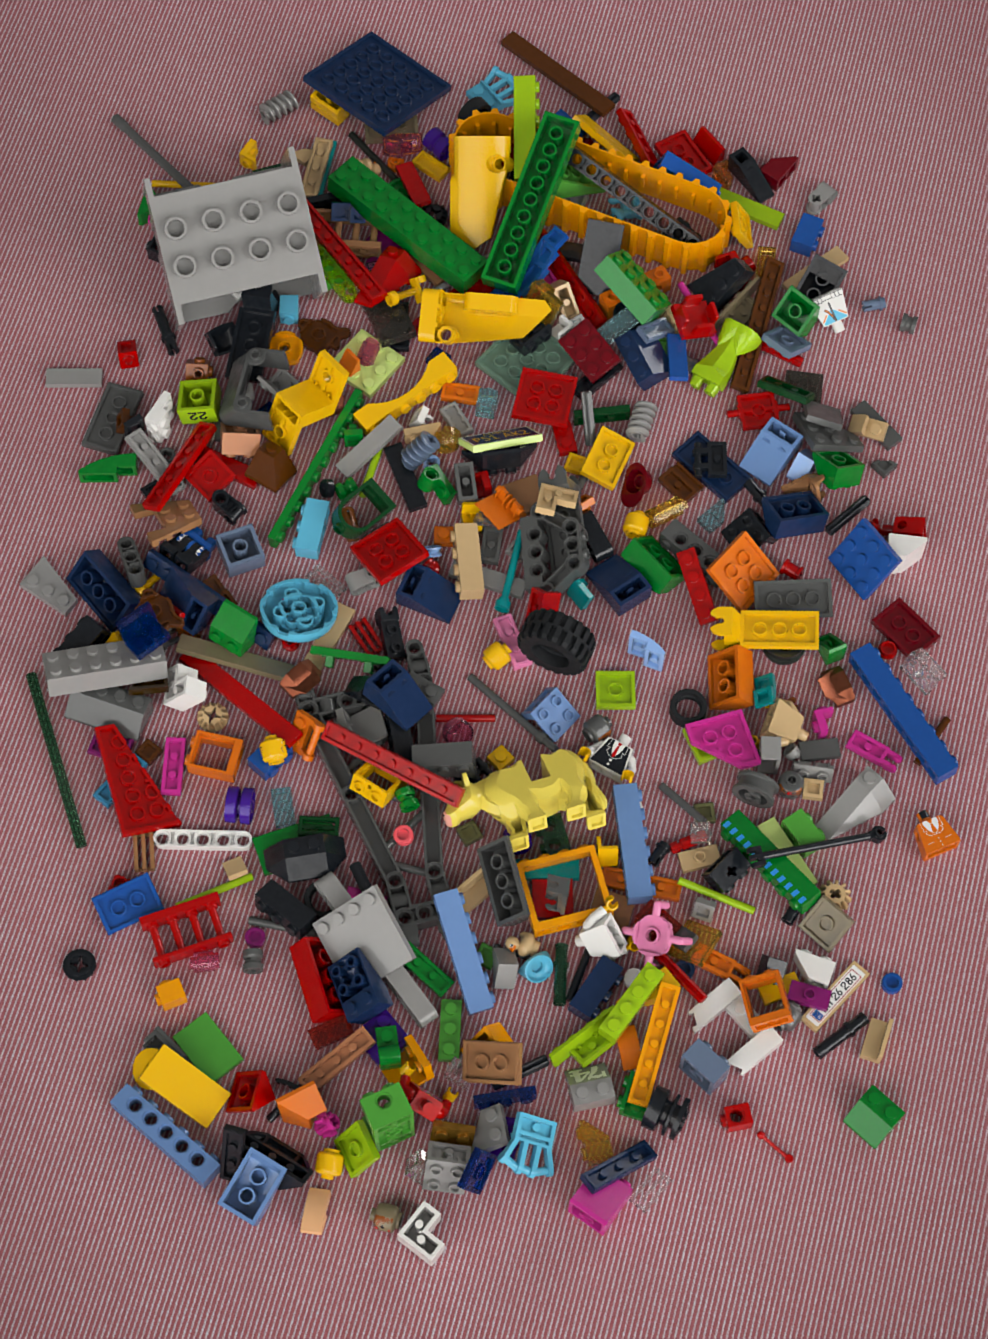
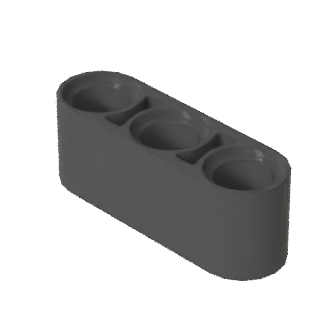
M122 537L117 542L122 565L129 584L133 588H140L147 582L142 560L133 538Z

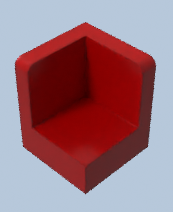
M488 471L474 473L478 499L492 495V485Z

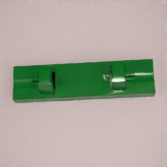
M311 645L310 650L312 655L326 657L324 665L326 668H334L335 658L364 663L363 673L372 674L374 665L384 666L391 660V658L386 656Z

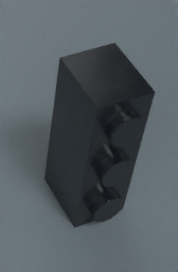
M273 879L255 894L256 908L260 912H265L269 915L275 924L283 926L289 935L301 940L314 928L312 924L317 921V913Z

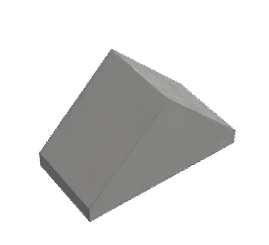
M493 947V989L513 990L519 967L515 952L511 953L508 948Z

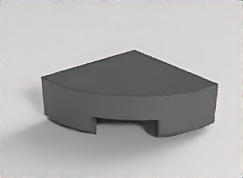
M876 460L871 463L870 467L882 478H886L897 468L898 464L891 460Z

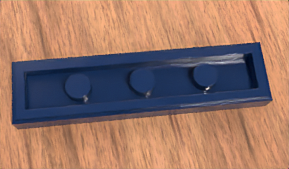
M643 1140L581 1174L580 1180L592 1194H595L656 1160L658 1155Z

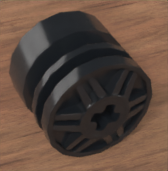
M657 1085L640 1126L654 1131L658 1124L663 1125L661 1135L664 1136L667 1129L670 1128L672 1130L669 1139L674 1141L675 1137L682 1131L687 1120L691 1099L686 1097L681 1106L679 1105L680 1094L672 1102L669 1100L671 1090Z

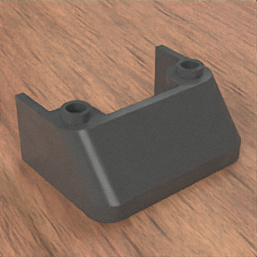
M252 348L233 362L219 416L225 425L273 431L274 427L269 412L252 410V401L245 394L253 366L289 370L290 365L285 351Z

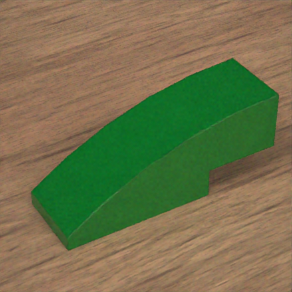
M135 453L114 455L90 463L78 470L80 482H119V476H138L137 455Z

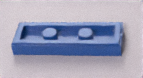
M667 333L669 381L688 382L686 340H681L680 334Z

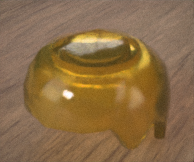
M444 426L440 432L436 430L433 436L438 439L441 446L437 451L443 454L455 452L460 446L458 438L462 436L460 431L451 426Z

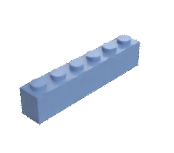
M637 783L613 785L612 797L627 905L652 903L653 896H656L655 884H651L650 879L653 876L652 864L648 865L650 847L649 845L646 846L645 839H648L647 827H643L642 820H645L644 808H640L642 790H638Z
M455 888L433 895V902L468 1016L493 1009V1003H496L493 991L489 992L487 986L490 983L487 971L483 972L481 967L484 961L481 952H477L475 944L478 943L475 932H471L469 924H471L470 915L468 912H464L463 904H465L463 893H459L458 889Z

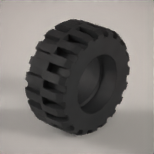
M541 608L529 613L517 637L519 649L530 661L532 660L536 665L542 666L548 671L551 670L554 673H561L567 676L583 672L596 647L594 634L590 633L588 627H585L582 622L575 620L574 617L565 615L560 611L556 612L553 609L546 610Z

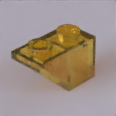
M579 1120L578 1128H575L578 1141L582 1140L581 1156L583 1161H587L588 1167L601 1164L614 1157L609 1135L588 1122Z

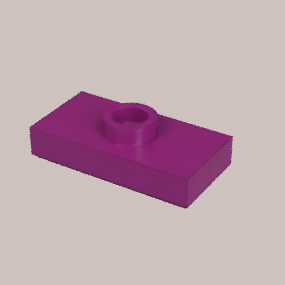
M792 980L787 997L788 1001L791 1000L799 1005L827 1012L832 991Z

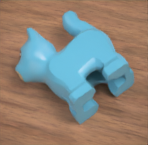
M635 196L633 198V205L637 207L640 200ZM616 198L608 199L609 204H620V208H611L612 214L610 216L620 220L633 218L642 220L641 216Z

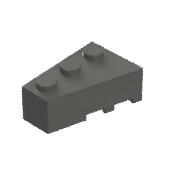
M472 741L412 745V762L441 777L461 778V773L466 772L468 778L477 779V761Z

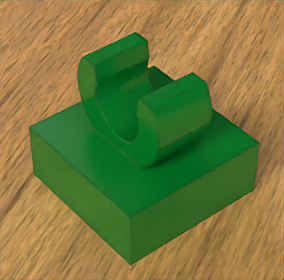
M349 424V429L344 430L345 447H355L363 440L362 428L357 429L356 424Z

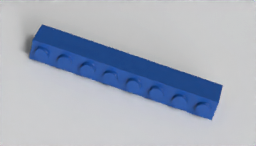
M869 642L851 652L848 662L911 751L920 760L921 765L933 782L937 785L955 775L958 769L957 759L949 754L945 742L942 739L939 740L934 727L927 723L920 708L917 709L914 705L912 696L904 691L900 679L894 677L890 665L887 662L884 663L879 650Z

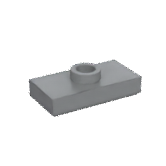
M456 401L439 409V413L457 440L474 432L472 425Z

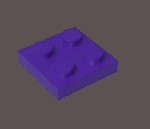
M387 1009L363 1025L376 1042L375 1028L396 1025L400 1050L406 1046L404 1037L408 1035ZM376 1043L369 1050H367L366 1053L379 1067L380 1063Z

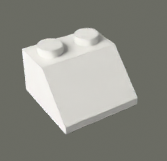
M889 533L887 543L903 560L891 574L902 573L922 558L928 537Z

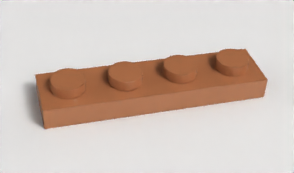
M362 1025L297 1078L302 1086L314 1080L317 1089L320 1090L377 1042Z

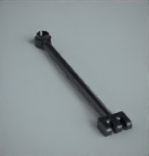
M875 826L868 833L762 852L761 846L747 848L746 852L747 854H753L748 857L750 862L758 861L751 864L753 869L765 867L767 859L864 841H872L879 844L884 841L887 833L884 827Z

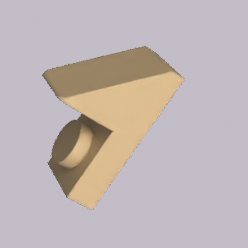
M853 414L848 431L857 436L883 442L889 424L871 419L866 414Z
M436 422L403 429L405 445L411 444V441L415 440L422 431H427L438 439L441 435V423Z

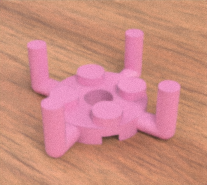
M655 901L652 915L644 916L634 927L624 926L621 928L622 934L632 936L634 944L639 949L638 951L645 955L644 966L649 962L660 969V964L653 962L654 956L666 954L672 944L692 945L693 943L691 937L674 936L672 924L660 916L661 909L667 910L670 907L667 901ZM651 930H654L657 934L653 942L649 939Z

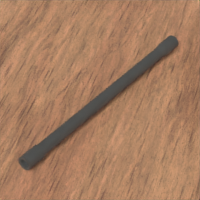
M115 114L112 117L111 122L132 139L183 188L194 186L119 114Z

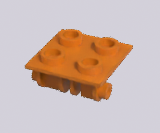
M498 485L495 488L496 493L475 503L477 508L498 530L527 516L524 506L520 505L517 499L513 498L512 494H509L505 486Z

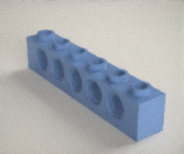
M127 1083L110 1101L112 1108L205 1189L220 1173L221 1165L219 1163L221 1160L215 1154L211 1153L209 1155L205 1152V1146L197 1139L193 1141L189 1138L190 1133L180 1125L178 1128L173 1124L174 1119L168 1113L162 1114L157 1110L159 1106L152 1099L147 1101L142 1096L143 1092L137 1086L131 1087ZM136 1103L142 1105L138 1111L131 1110V1107ZM150 1117L157 1118L154 1124L149 1125L146 1123ZM166 1130L173 1132L169 1138H163L162 1133ZM187 1144L188 1148L184 1152H179L177 1150L179 1145ZM195 1158H203L204 1161L201 1165L196 1166L193 1164Z

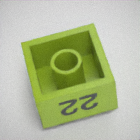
M217 378L180 381L177 413L182 424L219 422L222 391Z

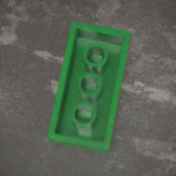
M623 249L607 255L594 269L598 276L642 325L657 319L671 305L667 295L660 292L656 287V283L644 274L643 268L637 265L632 260V256Z

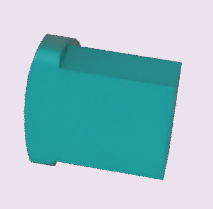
M583 578L575 580L566 593L580 610L586 609L594 598V595L586 587L588 583Z

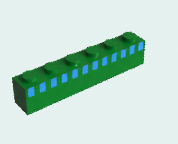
M739 809L721 823L720 834L726 842H730L734 847H737L749 862L748 857L753 855L747 854L746 849L749 847L761 846L762 852L778 849ZM786 856L767 859L765 867L757 868L764 881L770 882L777 894L781 897L784 896L791 908L795 911L798 910L802 915L821 898V891Z

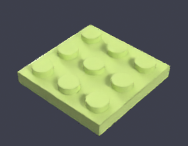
M363 329L334 358L339 363L345 350L348 348L360 359V371L348 377L346 383L353 388L362 390V394L370 399L405 362L404 356Z

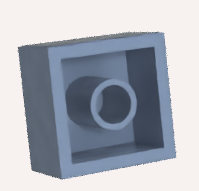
M252 523L215 535L216 546L229 578L266 566L265 554Z
M698 1038L682 1055L679 1068L710 1096L726 1080L730 1065H728L729 1062L724 1056H718L713 1051V1047L707 1041H702Z

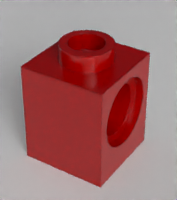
M748 1102L723 1107L722 1114L719 1115L721 1126L726 1128L727 1133L752 1128L753 1119ZM732 1114H737V1115H739L740 1118H741V1121H739V1122H734V1121H732L731 1118H730V1115H732Z

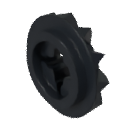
M436 203L422 207V210L431 217H433L431 215L433 211L436 214L435 220L442 225L447 222L448 212L445 210L444 205L440 206Z
M85 949L71 951L63 961L64 973L69 979L76 982L80 980L86 981L88 977L93 976V972L96 969L95 957ZM82 958V963L85 967H81L78 973L77 967L73 965L79 964Z

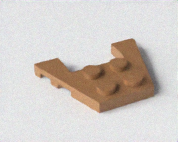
M190 500L167 501L160 512L146 510L142 503L129 505L130 512L135 520L155 515L163 529L147 532V539L153 548L159 546V542L164 539L166 541L173 539V535L180 531L183 534L202 525V518Z

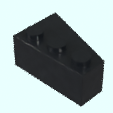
M734 257L688 284L687 287L694 295L702 294V301L706 300L707 305L710 302H715L719 313L755 272L744 260Z

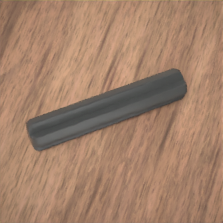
M586 390L581 392L585 445L592 446L596 439L592 392Z

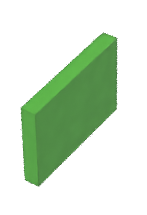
M206 1012L172 1037L190 1062L215 1082L244 1061Z

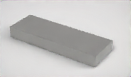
M102 368L46 369V388H102Z

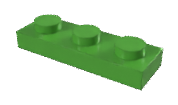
M441 999L438 1062L459 1063L462 1000Z

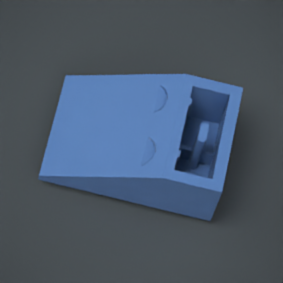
M771 417L760 431L739 464V467L770 487L799 451L804 436L776 418Z

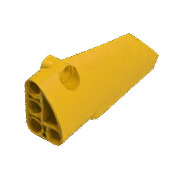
M454 136V175L450 179V231L474 250L492 238L506 176L514 168V161L510 157L511 136Z
M424 288L422 292L418 341L452 345L455 343L521 339L528 335L552 310L545 300L465 292V294L448 293L443 289ZM446 331L451 332V337L448 340L443 339Z

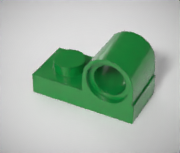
M434 464L424 468L417 481L418 488L424 492L435 491L444 506L450 504L456 491L439 465Z
M396 1025L375 1028L380 1070L400 1068L401 1054Z

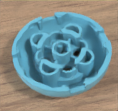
M295 578L280 581L268 588L266 594L260 600V616L268 631L279 639L293 643L310 642L324 636L333 627L338 614V603L331 590L321 583L319 585L310 583L309 579Z

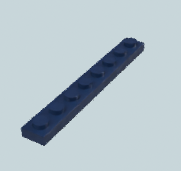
M153 548L148 551L143 566L162 580H166L172 566H175L217 596L219 601L213 612V615L216 616L226 599L225 597ZM258 621L254 643L267 651L270 649L276 636L270 633L263 623Z

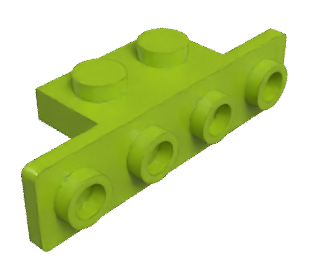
M614 1005L603 1010L594 1020L586 1023L576 1034H572L567 1041L552 1050L549 1057L555 1068L570 1056L585 1068L613 1046L611 1042L597 1032L600 1025L614 1008Z

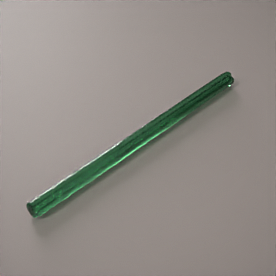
M31 672L26 674L27 682L76 848L81 849L86 847L87 843L37 674Z

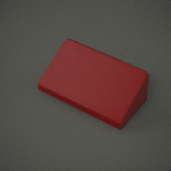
M701 126L693 141L705 158L714 166L724 160L725 148L705 126Z

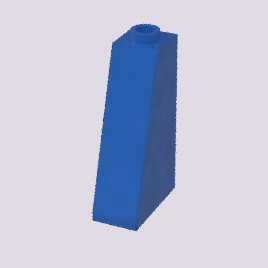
M668 150L653 166L655 169H659L662 166L666 167V173L674 176L680 172L683 174V179L691 182L694 179H699L700 185L707 188L714 186L717 188V194L719 196L721 194L719 191L722 186L721 183Z

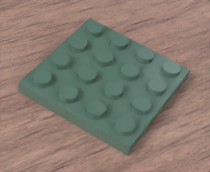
M552 335L548 341L542 342L533 353H529L526 356L522 355L509 343L510 339L496 340L475 361L477 368L515 396L523 367L564 375L575 364L558 340Z

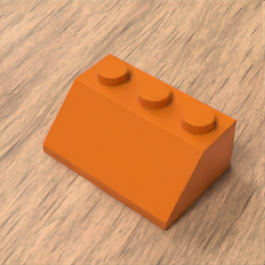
M736 644L708 655L709 709L739 710L755 705L753 696V652Z

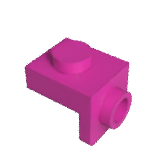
M822 706L813 712L811 726L813 732L817 733L818 739L827 737L829 729L825 719L832 717L833 707Z

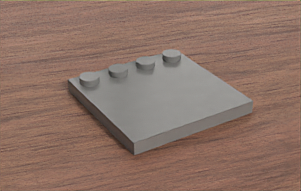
M377 884L312 924L332 963H335L358 947L381 979L417 958Z

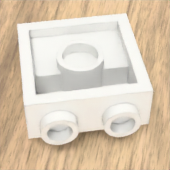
M165 390L144 418L148 438L152 442L160 444L170 436L171 427L169 421L175 415L171 393Z

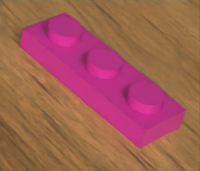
M166 737L161 795L181 796L186 738Z

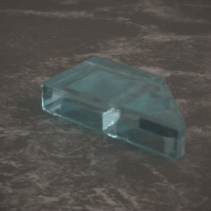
M723 498L697 518V522L709 534L724 523L725 500Z

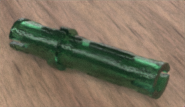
M566 943L555 944V961L553 962V1005L560 1007L566 1006L567 968H569V962H567L568 944Z

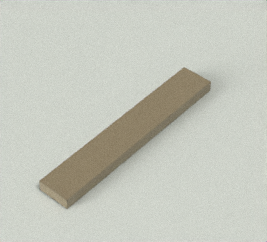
M181 634L176 647L177 653L281 681L286 673L295 667V665L249 652H245L239 657L217 643Z

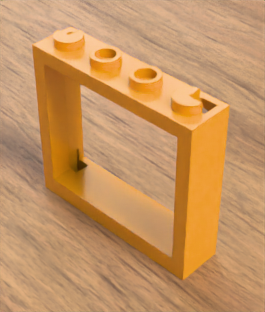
M583 844L578 846L577 849H563L558 851L557 854H543L536 859H522L516 863L530 911L529 922L535 938L583 926L586 918L597 908L538 922L525 872L590 857L604 905H606L605 900L609 893L594 844ZM607 911V913H612V915H614V911Z

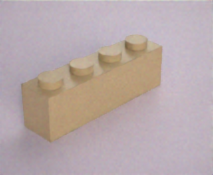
M454 523L453 531H450V542H454L452 559H455L456 564L453 565L454 576H457L458 580L455 581V592L459 593L460 600L483 599L485 589L477 523Z

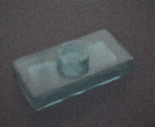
M291 787L271 789L276 829L295 825Z

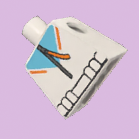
M841 287L811 299L820 306L818 319L824 327L832 325L835 334L845 330L842 319L848 317V312Z

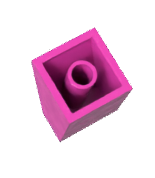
M621 1178L592 1194L583 1183L570 1199L568 1212L604 1236L631 1197L633 1189L628 1181Z

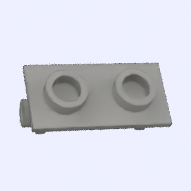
M800 759L793 762V771L798 772L803 779L824 780V783H832L834 766L830 765V763L816 762L815 765H811L812 762Z

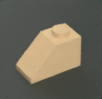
M559 279L545 286L550 303L559 316L563 314L570 320L580 315L569 282Z

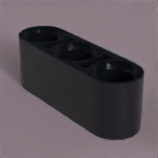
M590 509L582 512L584 527L588 533L587 548L593 561L597 563L613 556V548Z
M385 714L390 751L412 761L413 741L411 729L408 731L403 730Z

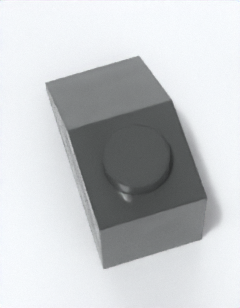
M473 461L455 463L454 479L457 505H462L463 502H477L478 495Z

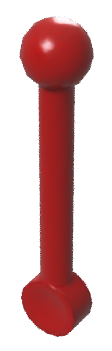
M763 1131L757 1133V1137L763 1139L781 1154L786 1163L793 1161V1156L782 1151L765 1136Z

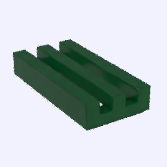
M299 816L298 837L321 833L339 836L340 817ZM303 822L334 823L335 826L306 825ZM304 830H322V831H304Z

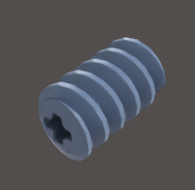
M422 431L415 440L411 441V444L402 449L403 465L409 470H416L418 466L441 447L440 442L429 432Z

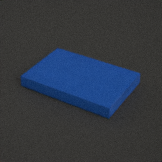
M148 872L91 898L108 936L139 922V917L164 909Z

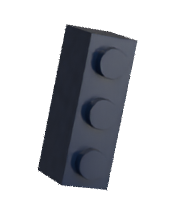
M603 955L569 1003L568 1010L587 1023L592 1018L595 1019L602 1011L601 1005L604 1002L608 1003L613 995L612 989L615 985L619 987L625 977L623 976L624 968Z

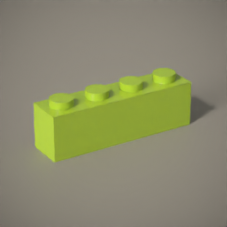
M647 962L600 1025L597 1033L615 1045L663 980L665 973Z

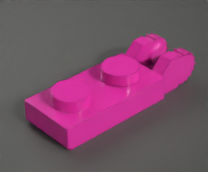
M855 729L845 746L850 751L891 773H895L897 768L885 760L886 756L898 764L903 760L901 755L890 750L888 746Z

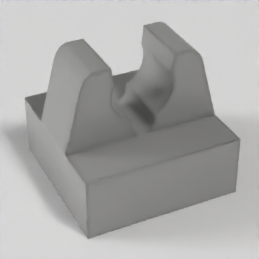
M702 896L697 897L691 917L711 923L717 903L714 900H706Z

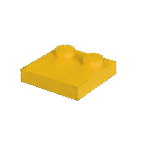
M737 201L730 202L733 225L731 226V233L746 249L753 248L750 215Z

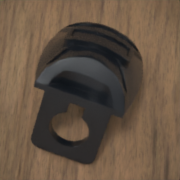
M233 321L219 325L204 334L215 357L230 353L235 330Z

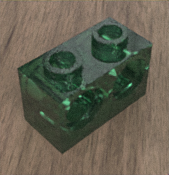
M561 813L547 817L548 826H552L554 830L547 831L542 829L535 831L536 837L541 839L542 844H539L541 855L557 854L558 851L563 849L571 850ZM552 844H556L560 848L554 850L551 849L549 846Z

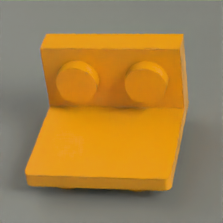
M412 1034L404 1037L406 1046L404 1047L405 1051L400 1053L401 1066L407 1061L410 1068L413 1065L416 1066V1071L410 1075L412 1082L420 1086L435 1076L429 1060ZM400 1068L381 1070L388 1083H400V1077L402 1076L399 1072Z

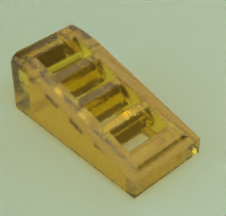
M758 246L756 277L761 278L765 260L768 257L776 259V247Z

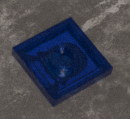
M475 1146L457 1186L480 1195L495 1164L497 1155Z

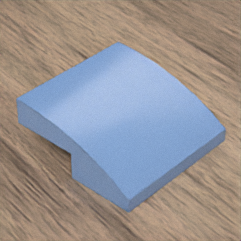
M632 629L629 636L627 653L644 658L643 666L662 672L665 658L663 648L648 636Z

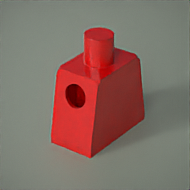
M897 516L895 517L894 525L883 524L882 536L894 533L926 537V517Z

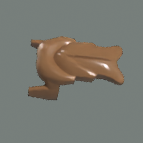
M815 473L806 474L788 484L782 485L781 490L784 491L783 494L811 490L819 502H821V499L826 496L824 491H820V484L825 479V476Z

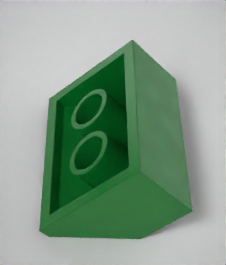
M652 535L633 538L621 553L625 561L644 576L652 586L651 590L657 594L668 593L685 580L679 562Z

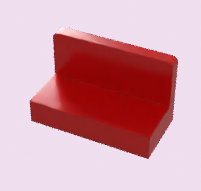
M532 587L526 618L529 613L541 608L546 610L553 609L558 612L561 593L558 591L547 592L539 587Z

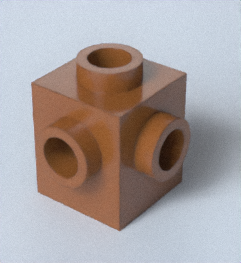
M204 357L188 359L186 362L185 380L210 379V377H213L214 369L213 366H210V360H206Z

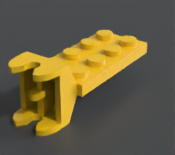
M726 606L717 607L711 611V616L724 620V622L710 627V631L713 634L724 636V639L715 640L711 643L712 648L717 651L736 644L747 649L819 650V611L741 610L740 614L735 608Z

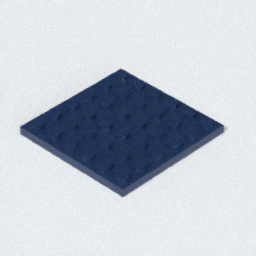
M372 31L303 77V82L384 137L450 92L452 86Z

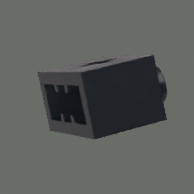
M737 847L728 848L701 876L713 890L719 893H728L734 888V883L738 879H742L748 874L747 870L750 868L751 863Z

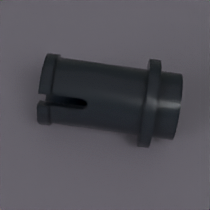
M662 840L656 843V848L650 858H648V862L654 867H659L665 855L670 853V845Z
M789 906L781 920L785 924L792 926L800 912L793 910Z

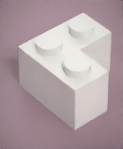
M180 663L168 668L169 692L164 694L163 705L182 712L205 701L207 682L198 680V670Z
M423 1201L399 1231L397 1238L399 1242L432 1267L445 1250V1244L431 1233L441 1221V1213L426 1201Z

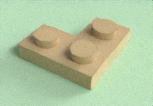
M541 483L535 512L554 517L556 505L575 509L579 491Z

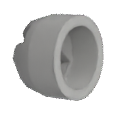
M793 743L784 749L783 755L788 760L795 761L796 758L799 759L801 752L797 745Z

